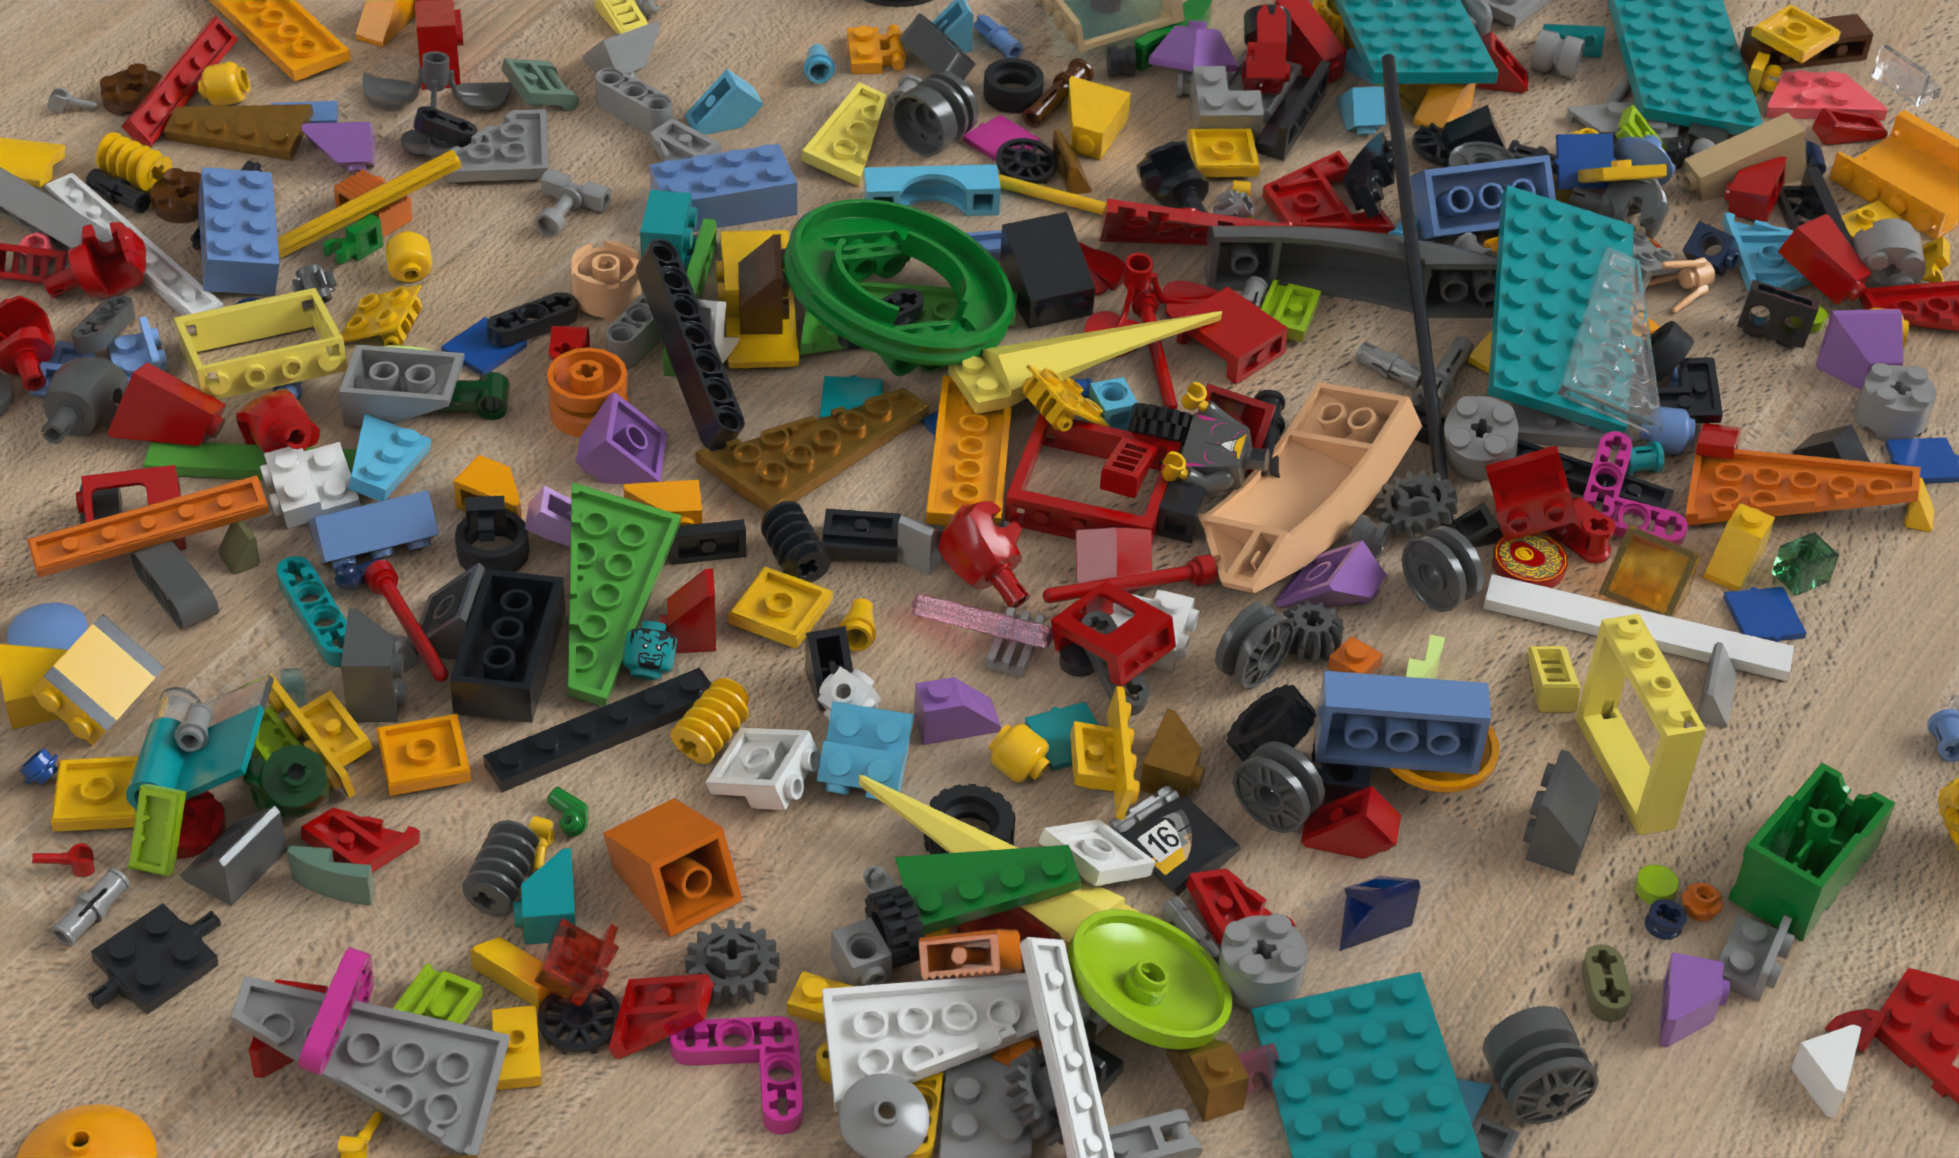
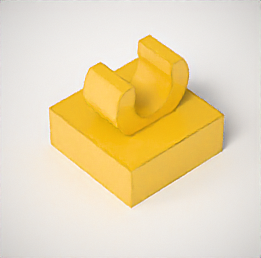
M1758 52L1748 77L1755 97H1757L1761 87L1766 91L1774 92L1778 82L1769 79L1768 76L1779 78L1782 72V68L1778 65L1768 66L1770 55Z

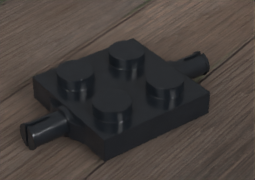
M164 903L160 904L91 951L93 962L106 974L108 981L87 994L89 1001L93 1006L95 1005L96 1009H100L110 1000L120 995L133 1001L148 1015L219 966L217 955L202 941V938L221 926L220 919L216 914L214 915L213 911H209L208 914L193 924H188L180 920Z

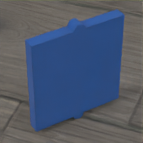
M1613 134L1556 135V159L1553 163L1557 166V190L1574 189L1575 186L1582 189H1607L1612 181L1578 182V170L1611 167V161H1617L1613 153Z
M487 317L482 318L441 346V351L464 353L462 367L466 366L481 376L493 371L528 347L526 340L508 347H499L491 344L487 340Z
M1946 437L1886 440L1885 446L1892 459L1891 464L1921 467L1920 478H1923L1925 484L1959 482V456L1954 454Z
M1751 587L1750 590L1724 592L1723 598L1741 634L1775 642L1806 637L1807 632L1784 587L1763 589Z

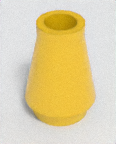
M865 598L855 599L851 603L849 611L839 627L846 626L849 649L851 651H863L872 645L876 639L873 617L874 607Z

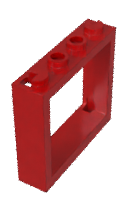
M1039 413L1006 495L1004 520L1008 521L1009 524L1017 521L1025 529L1076 540V530L1101 528L1152 530L1153 544L1156 535L1159 506L1169 484V481L1165 480L1162 476V470L1165 465L1161 460H1164L1169 452L1180 453L1181 442L1074 419L1072 420V427L1062 432L1061 430H1055L1046 418ZM1046 435L1054 436V439L1046 437ZM1122 438L1158 447L1150 469L1159 470L1160 472L1144 516L1025 490L1043 445L1104 459L1110 457ZM1017 509H1025V513H1019Z

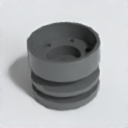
M938 71L919 82L916 87L909 89L899 96L892 105L891 118L898 137L911 151L921 156L931 157L939 154L950 146L954 140L961 138L964 134L971 131L978 121L979 110L976 98L970 87L960 77L951 72Z
M1537 1006L1521 1010L1494 1026L1484 1039L1482 1047L1484 1056L1496 1081L1500 1083L1501 1091L1514 1118L1523 1123L1541 1124L1558 1120L1586 1104L1596 1092L1599 1083L1596 1071L1592 1063L1589 1062L1585 1050L1580 1047L1578 1036L1567 1014L1557 1007Z

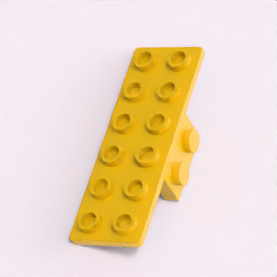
M788 230L721 232L722 261H716V280L722 283H717L718 301L726 302V336L739 338L738 344L728 356L729 368H784L799 366L794 293L790 286L788 297H783L789 298V319H782V334H740L739 262L773 234H781V249H786L789 241Z

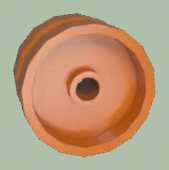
M579 348L560 354L550 363L547 370L549 412L551 422L558 430L570 436L581 437L611 393H617L628 402L626 366L617 355L604 349Z

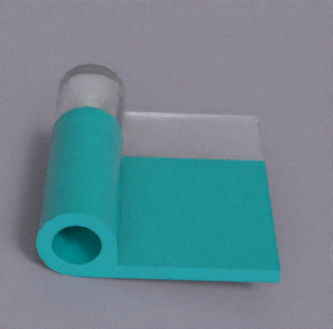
M267 674L205 703H202L193 692L183 687H171L164 690L158 699L126 791V799L129 804L137 810L140 785L143 784L186 791L185 800L246 774L274 681L273 677ZM194 703L205 704L213 711V719H211L212 721L207 730L209 734L208 742L204 748L195 752L184 751L176 742V728L184 722L190 705Z

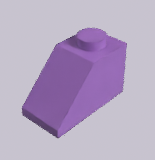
M955 677L915 683L914 718L924 745L1000 732L1001 725L991 698Z
M1671 953L1663 978L1659 1046L1669 1047L1712 1023L1718 1006H1726L1730 981L1723 980L1724 962Z

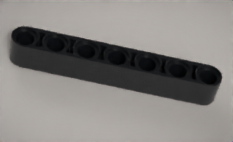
M654 239L650 242L635 268L636 274L700 440L710 451L726 448V442L738 437L744 428L745 420L677 249L666 240Z

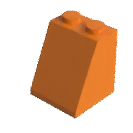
M676 798L603 832L614 871L670 937L743 901L723 827Z

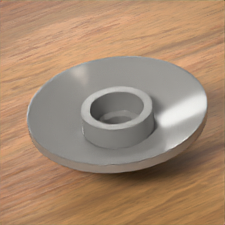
M872 1074L855 1082L844 1095L839 1108V1127L849 1147L863 1158H907L921 1146L929 1128V1110L921 1092L908 1080L894 1074ZM883 1106L890 1107L894 1112V1117L884 1119L879 1115L878 1109Z

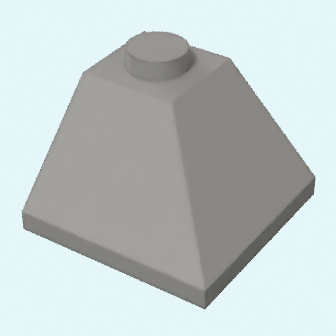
M656 21L604 39L583 54L582 58L595 73L604 68H616L637 79L636 73L647 64L660 30V24Z

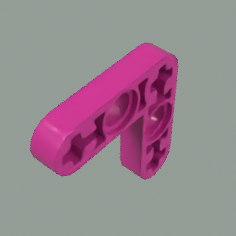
M1612 431L1606 433L1599 442L1583 499L1592 507H1595L1597 497L1604 499L1601 513L1610 517L1615 522V536L1664 549L1679 547L1685 540L1688 529L1686 519L1681 514L1619 497L1632 452V442L1622 432ZM1613 445L1620 447L1615 464L1608 462ZM1603 473L1610 474L1615 478L1616 484L1611 487H1603L1597 483L1596 477ZM1627 514H1636L1642 518L1644 523L1640 527H1630L1624 523L1623 517ZM1651 519L1655 520L1653 531H1648ZM1667 525L1674 526L1672 535L1665 534Z
M348 947L345 951L299 1057L298 1068L321 1076L330 1060L355 1000L369 1003L374 988L371 954L352 947Z
M781 1016L705 1019L670 1036L671 1055L676 1062L682 1065L760 1063L762 1120L764 1126L775 1134L785 1135L794 1132L802 1124L803 1097L799 1031L797 1025L791 1019ZM733 1034L741 1035L747 1040L740 1047H729L722 1042L725 1037ZM754 1035H759L760 1044L754 1045ZM783 1035V1042H775L774 1036ZM709 1037H714L715 1046L709 1047ZM694 1039L695 1046L687 1047L686 1040ZM777 1068H785L793 1074L790 1079L782 1082L775 1081L768 1075ZM778 1097H786L787 1115L785 1116L778 1114Z

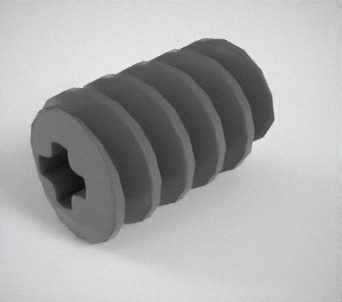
M511 820L499 821L492 825L487 834L488 837H486L482 844L481 850L463 882V893L466 899L478 910L492 916H503L510 911L512 907L511 902L518 895L517 889H520L521 884L524 882V877L530 870V864L533 863L536 857L534 848L538 846L540 841L529 827Z

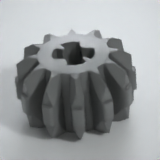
M1308 600L1302 606L1292 603L1288 611H1283V615L1293 620L1296 628L1294 640L1287 655H1297L1298 662L1303 659H1310L1315 665L1319 658L1329 661V656L1342 645L1343 619L1337 617L1336 609H1325L1323 601L1318 605H1312Z

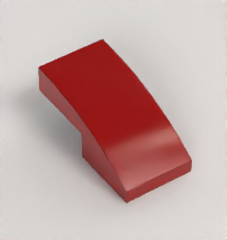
M1704 423L1697 441L1696 455L1733 459L1735 449L1738 448L1742 428Z

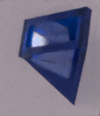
M1377 876L1345 887L1346 902L1339 951L1412 926L1421 889L1419 879Z

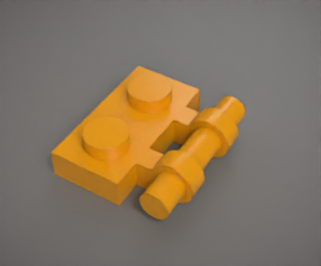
M889 25L886 34H879L878 27L858 26L847 28V46L851 74H882L883 66H892L893 69L898 71L904 68L907 56L906 50L903 47L904 43L900 40L903 33L898 25Z

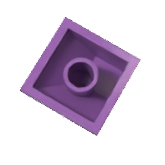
M1188 20V26H1174L1149 57V64L1192 72L1194 66H1225L1226 72H1238V64L1220 30L1207 28V22Z
M370 122L302 124V131L308 140L338 166L346 168V172L356 173V171L360 172L361 169L367 171V167H375L376 132Z
M1900 309L1832 310L1816 361L1818 369L1862 390L1866 375L1874 364L1884 363L1887 365L1903 366L1902 312Z
M613 392L607 397L581 435L576 463L585 472L593 475L602 483L660 482L667 432L617 393Z
M1361 540L1319 554L1311 563L1296 572L1274 603L1278 608H1290L1292 603L1302 606L1306 600L1312 605H1318L1323 601L1324 607H1342L1356 602L1365 604L1376 597L1379 593L1378 587L1387 575L1366 544Z

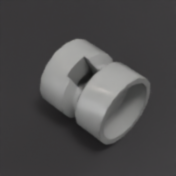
M1542 29L1533 51L1531 69L1546 73L1554 69L1556 75L1574 79L1581 62L1585 40L1572 36L1561 39L1559 33Z

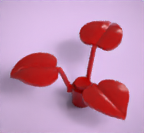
M1079 242L1095 286V296L1105 293L1108 288L1116 291L1122 283L1127 289L1121 316L1111 311L1095 313L1086 321L1084 333L1140 324L1135 320L1126 318L1133 294L1143 293L1149 288L1151 283L1159 303L1167 304L1166 315L1170 319L1178 318L1184 311L1192 309L1205 301L1210 295L1219 292L1214 288L1190 281H1172L1163 287L1162 292L1157 281L1158 274L1152 273L1153 260L1149 255L1140 252L1132 253L1126 258L1124 263L1120 258L1111 253L1093 249ZM1131 350V351L1126 352V353H1124V354L1118 355V356H1116V357H1122V356L1128 355V354L1132 353L1134 350Z

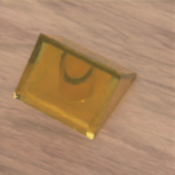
M1629 525L1598 594L1628 607L1674 617L1690 593L1700 554Z

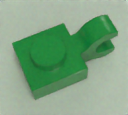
M371 213L345 228L346 237L331 238L322 244L324 256L328 257L335 253V260L338 265L347 262L350 258L358 262L384 246L381 219Z

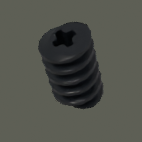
M784 501L769 509L763 516L760 524L761 533L771 548L783 573L810 583L824 576L830 567V557L825 552L824 546L814 532V528L809 523L807 516L803 513L800 504L794 501Z

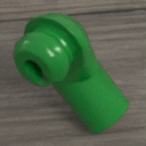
M557 786L552 789L548 795L547 803L562 813V820L559 819L560 828L567 836L575 837L581 835L588 826L589 809L587 804L561 787Z

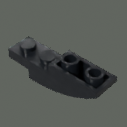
M1384 132L1378 133L1358 153L1349 166L1343 181L1356 210L1363 209L1367 218L1380 214L1381 200H1384L1382 189L1395 183L1396 172L1392 140L1388 141Z

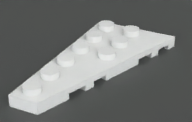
M1026 973L822 989L835 1112L839 1111L842 1099L848 1089L863 1077L878 1073H888L900 1076L913 1083L1039 1034ZM1075 987L1081 1015L1085 1017L1090 1013V1005Z

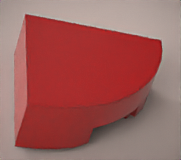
M1872 1009L1849 1011L1833 1018L1825 1027V1032L1830 1033L1850 1025L1861 1027L1856 1050L1864 1054L1885 1021L1886 1014Z

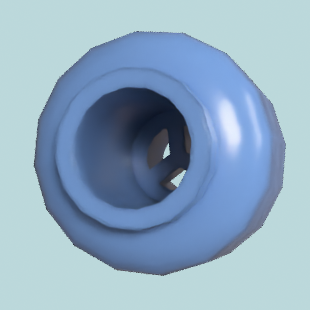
M1655 407L1651 411L1649 418H1642L1640 439H1647V446L1652 441L1660 442L1664 454L1674 455L1682 454L1686 447H1692L1695 436V419H1691L1685 409Z

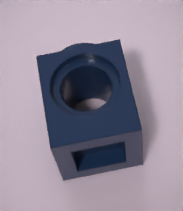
M1701 221L1698 222L1682 249L1687 260H1696L1704 257L1714 268L1715 274L1722 277L1727 268L1732 269L1740 255L1739 246L1734 236ZM1713 245L1722 246L1718 254L1712 256L1706 254L1709 247Z

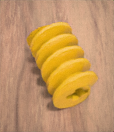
M117 132L106 134L97 147L96 162L99 169L114 178H124L132 186L140 188L147 193H150L152 186L158 180L164 178V172L172 168L170 157H163L162 153L158 150H152L149 146L132 141L130 138L122 136Z
M720 677L715 679L711 686L704 691L700 699H697L692 708L676 723L674 729H671L670 737L676 748L696 763L709 764L713 760L714 754L721 751L723 744L728 743L732 734L736 733L741 724L745 723L749 717V709L747 707L749 695L745 688L729 678Z

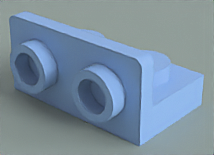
M146 316L139 317L142 333L120 336L107 346L111 362L126 373L128 383L132 373L147 362L163 371H169L164 349L157 351V349L162 348L157 327L150 329Z

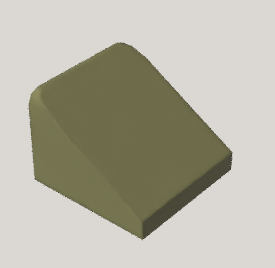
M244 520L230 524L219 548V556L232 574L247 571L259 566L260 563L256 537Z

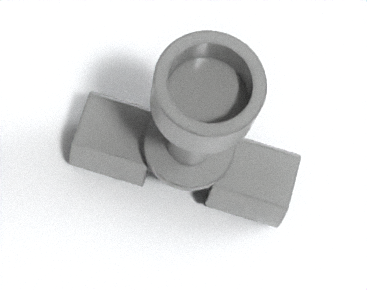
M548 169L541 178V193L557 198L558 202L553 208L547 207L540 212L535 219V226L542 235L550 238L556 237L565 226L564 215L568 211H576L580 206L604 212L611 201V188L590 181L582 186L571 182V175Z

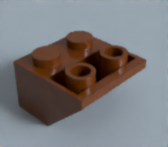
M773 234L739 262L740 334H782V319H789V298H783L788 297L789 284L785 272L782 271L784 270L783 258L785 249H781V234Z

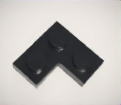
M1714 357L1684 358L1677 366L1679 387H1647L1645 397L1648 418L1655 407L1685 409L1689 417L1695 419V424L1721 423L1723 411Z

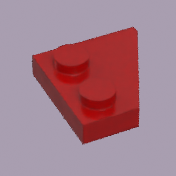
M333 807L301 826V839L312 847L332 849L334 862L371 865L373 873L418 845L420 842V830L408 826L405 833L383 828L384 820L370 816H357L350 811Z
M1227 868L1190 873L1188 876L1186 887L1220 947L1226 926L1230 922L1250 916L1272 915L1264 907L1267 900L1255 890L1246 887L1242 880ZM1289 918L1292 923V926L1295 927V923L1291 918Z
M695 974L628 979L608 1048L615 1059H622L704 1021L714 986L709 975Z

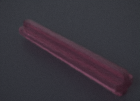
M917 594L911 604V607H913L912 613L918 617L1043 649L1048 648L1053 641V629L1048 625L925 594Z

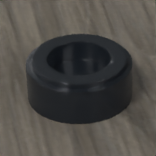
M1072 642L1060 651L1059 664L1061 669L1067 674L1082 677L1090 675L1095 671L1083 647Z

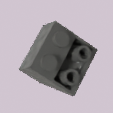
M1561 749L1556 764L1548 763L1541 781V786L1546 787V791L1537 790L1530 814L1537 816V818L1529 819L1523 841L1530 843L1526 860L1574 875L1595 817L1601 791L1571 753Z

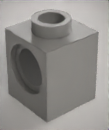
M871 918L831 931V959L846 984L866 986L891 982L892 953Z

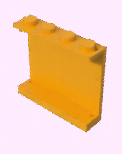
M1903 110L1896 116L1891 135L1854 159L1841 151L1837 152L1829 177L1835 183L1870 203L1879 200L1899 215L1902 220L1909 222L1912 227L1933 239L1944 236L1959 225V139Z

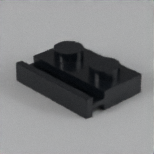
M826 509L822 539L825 552H827L830 558L897 562L898 522L901 514Z

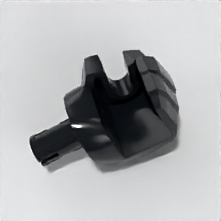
M1171 141L1145 153V158L1136 165L1137 174L1142 182L1143 189L1159 205L1178 209L1191 207L1198 209L1199 212L1208 213L1202 201L1209 192V184L1204 174L1197 170L1185 141Z

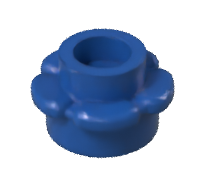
M45 748L37 751L19 769L26 777L24 782L30 784L36 781L39 785H42L58 771V767L54 764L58 756L56 754L51 755Z

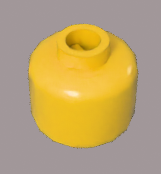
M229 61L206 67L202 73V80L198 81V88L201 97L208 99L213 106H227L244 101L246 93L250 91V81L243 67H239L236 63Z
M404 231L396 234L386 244L387 269L390 275L397 281L405 283L418 282L430 274L433 264L431 247L424 236L415 232Z
M1018 723L1013 727L1009 724L1005 725L988 748L992 751L990 760L993 766L1015 783H1022L1029 777L1036 781L1050 764V761L1045 758L1049 750L1048 743L1023 723Z

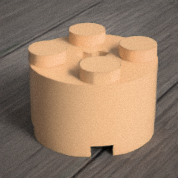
M604 241V246L593 248V243L582 246L573 254L571 258L572 295L578 300L579 311L592 316L603 317L607 322H614L642 294V287L635 270L639 262L638 254L632 247L621 242Z

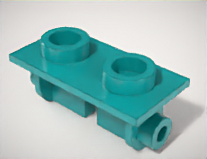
M1543 23V29L1559 33L1561 39H1565L1567 36L1584 39L1585 45L1582 57L1602 58L1605 26Z

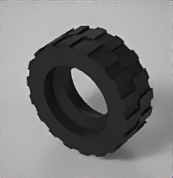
M1286 684L1282 687H1276L1250 704L1238 716V719L1232 724L1230 731L1227 733L1228 738L1226 742L1243 762L1262 743L1275 741L1295 747L1307 735L1310 727L1313 726L1316 710L1294 685L1291 684L1289 686Z
M959 784L954 785L950 789H943L939 795L934 796L930 800V807L953 818H975L986 822L990 827V835L1014 846L1015 812H1012L1011 803L1006 801L1001 793H996L986 786L980 787L976 786V784L961 786ZM924 834V846L926 851L930 852V855L948 853Z

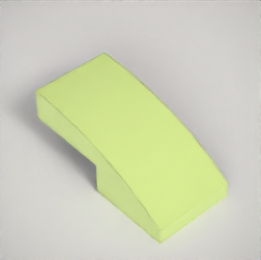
M1430 635L1425 660L1409 658L1405 677L1435 679L1440 665L1445 637Z

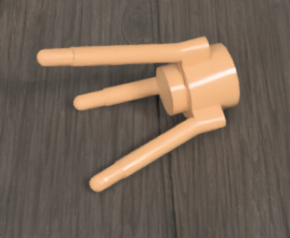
M1704 257L1696 260L1664 261L1661 264L1663 268H1682V270L1676 273L1653 277L1648 286L1679 280L1683 288L1691 291L1694 290L1671 309V312L1675 314L1699 296L1709 293L1708 286L1714 282L1715 272L1712 265Z

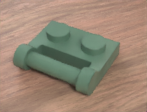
M504 58L501 70L526 104L535 107L560 105L565 111H572L578 107V96L574 91L568 90L558 77V71L551 62Z

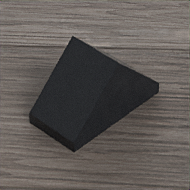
M1488 105L1447 122L1443 127L1448 148L1454 149L1464 143L1481 141L1494 143L1507 149L1504 137Z
M1852 424L1812 434L1792 453V455L1870 462Z
M846 626L806 633L805 672L819 711L826 710L817 700L821 695L819 690L824 680L830 674H835L839 667L850 673L853 672Z

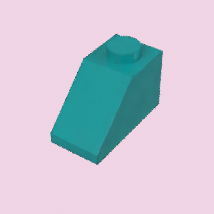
M563 848L521 884L522 902H513L515 928L523 927L525 945L577 941L571 848Z

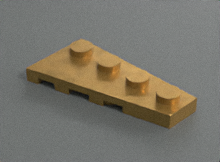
M312 104L175 107L164 129L166 139L171 141L292 161L304 136L302 124L310 123L314 111Z

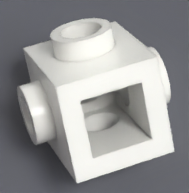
M839 667L837 672L830 674L820 687L819 693L821 695L817 700L826 709L823 715L830 719L833 701L878 709L882 699L872 687L875 681L856 668L850 673Z

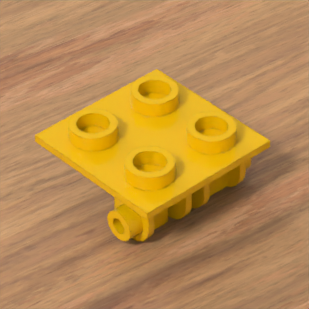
M420 284L406 288L399 286L389 292L377 295L370 293L364 296L358 302L356 311L346 324L342 334L344 343L380 335L385 346H403L407 334L410 333L418 314L422 310L421 300L417 297L422 286Z
M1029 364L1026 368L1033 376L1023 382V394L1055 430H1061L1062 432L1069 430L1073 424L1072 420L1076 415L1098 425L1110 427L1100 415L1103 410L1092 400L1083 397L1081 393L1084 390L1076 381L1069 377L1062 380L1047 367L1040 370Z

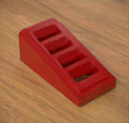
M1822 108L1812 126V130L1823 144L1885 139L1888 135L1887 130L1875 115Z
M0 243V279L43 284V277L47 276L49 256L56 257L54 273H57L66 268L67 251ZM7 251L13 252L11 272L5 271ZM21 253H27L25 274L19 273ZM35 255H41L39 276L33 275Z
M1122 438L1101 471L1100 489L1136 498L1157 454L1158 447Z

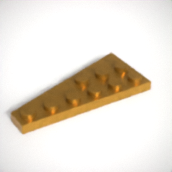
M903 387L867 398L864 401V405L846 410L841 406L832 409L831 415L816 420L812 415L763 430L760 433V437L749 441L741 442L739 438L726 442V448L710 452L708 448L695 451L696 463L767 513L769 509L781 502H796L929 416V404Z

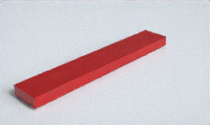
M217 15L208 20L121 125L134 141L152 147L164 132L175 107H184L198 90V81L202 80L203 70L208 66L219 64L238 40Z

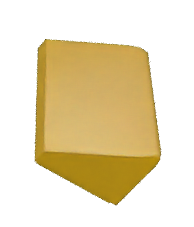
M502 937L475 945L470 950L471 964L474 970L528 1003L536 1005L538 1009L543 1000L552 991L561 987L567 981L565 975Z

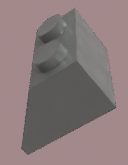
M349 609L341 660V673L347 711L355 722H398L399 706H406L407 684L406 682L399 681V678L403 677V654H396L394 637L358 609Z

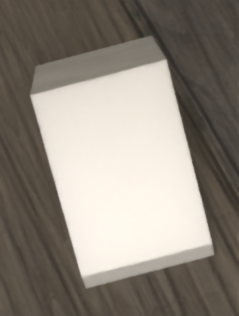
M1850 1025L1801 1042L1791 1068L1823 1113L1833 1119L1836 1118L1846 1093L1861 1031L1859 1026Z

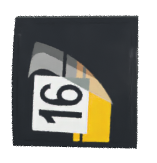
M1186 795L1160 807L1123 835L1130 843L1156 861L1152 873L1177 897L1187 889L1186 882L1190 873L1220 869L1241 849L1240 845Z

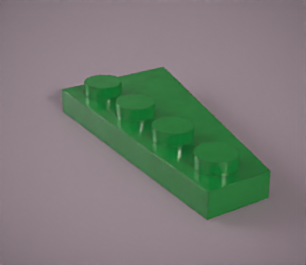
M1069 845L895 857L903 887L908 890V896H912L914 900L913 906L918 908L919 921H922L924 927L922 929L923 934L1082 889L1080 876Z

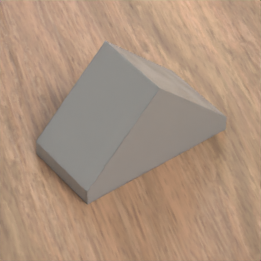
M901 515L898 522L897 561L930 575L944 559L938 549L943 530Z

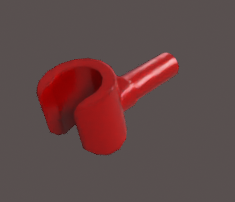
M85 843L72 846L69 852L32 854V864L71 865L73 874L78 877H88L95 872L93 851Z

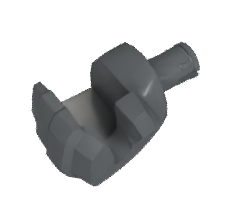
M1639 180L1612 181L1603 194L1575 186L1573 189L1574 194H1571L1569 205L1621 220L1625 223L1629 206L1641 208L1640 226L1645 227V235L1651 239H1654L1659 233L1669 212L1667 198L1663 189L1658 185Z
M83 357L64 363L51 378L45 396L44 408L48 421L41 429V432H46L43 434V437L52 444H60L67 435L86 436L98 424L102 427H110L118 409L116 404H120L128 385L126 373L117 365L103 358Z

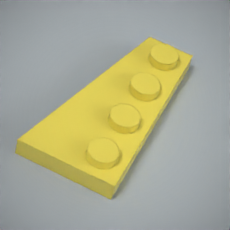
M858 82L802 150L800 160L859 187L885 107L887 95Z

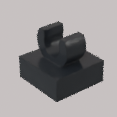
M465 497L468 528H478L480 542L495 541V527H507L505 497Z

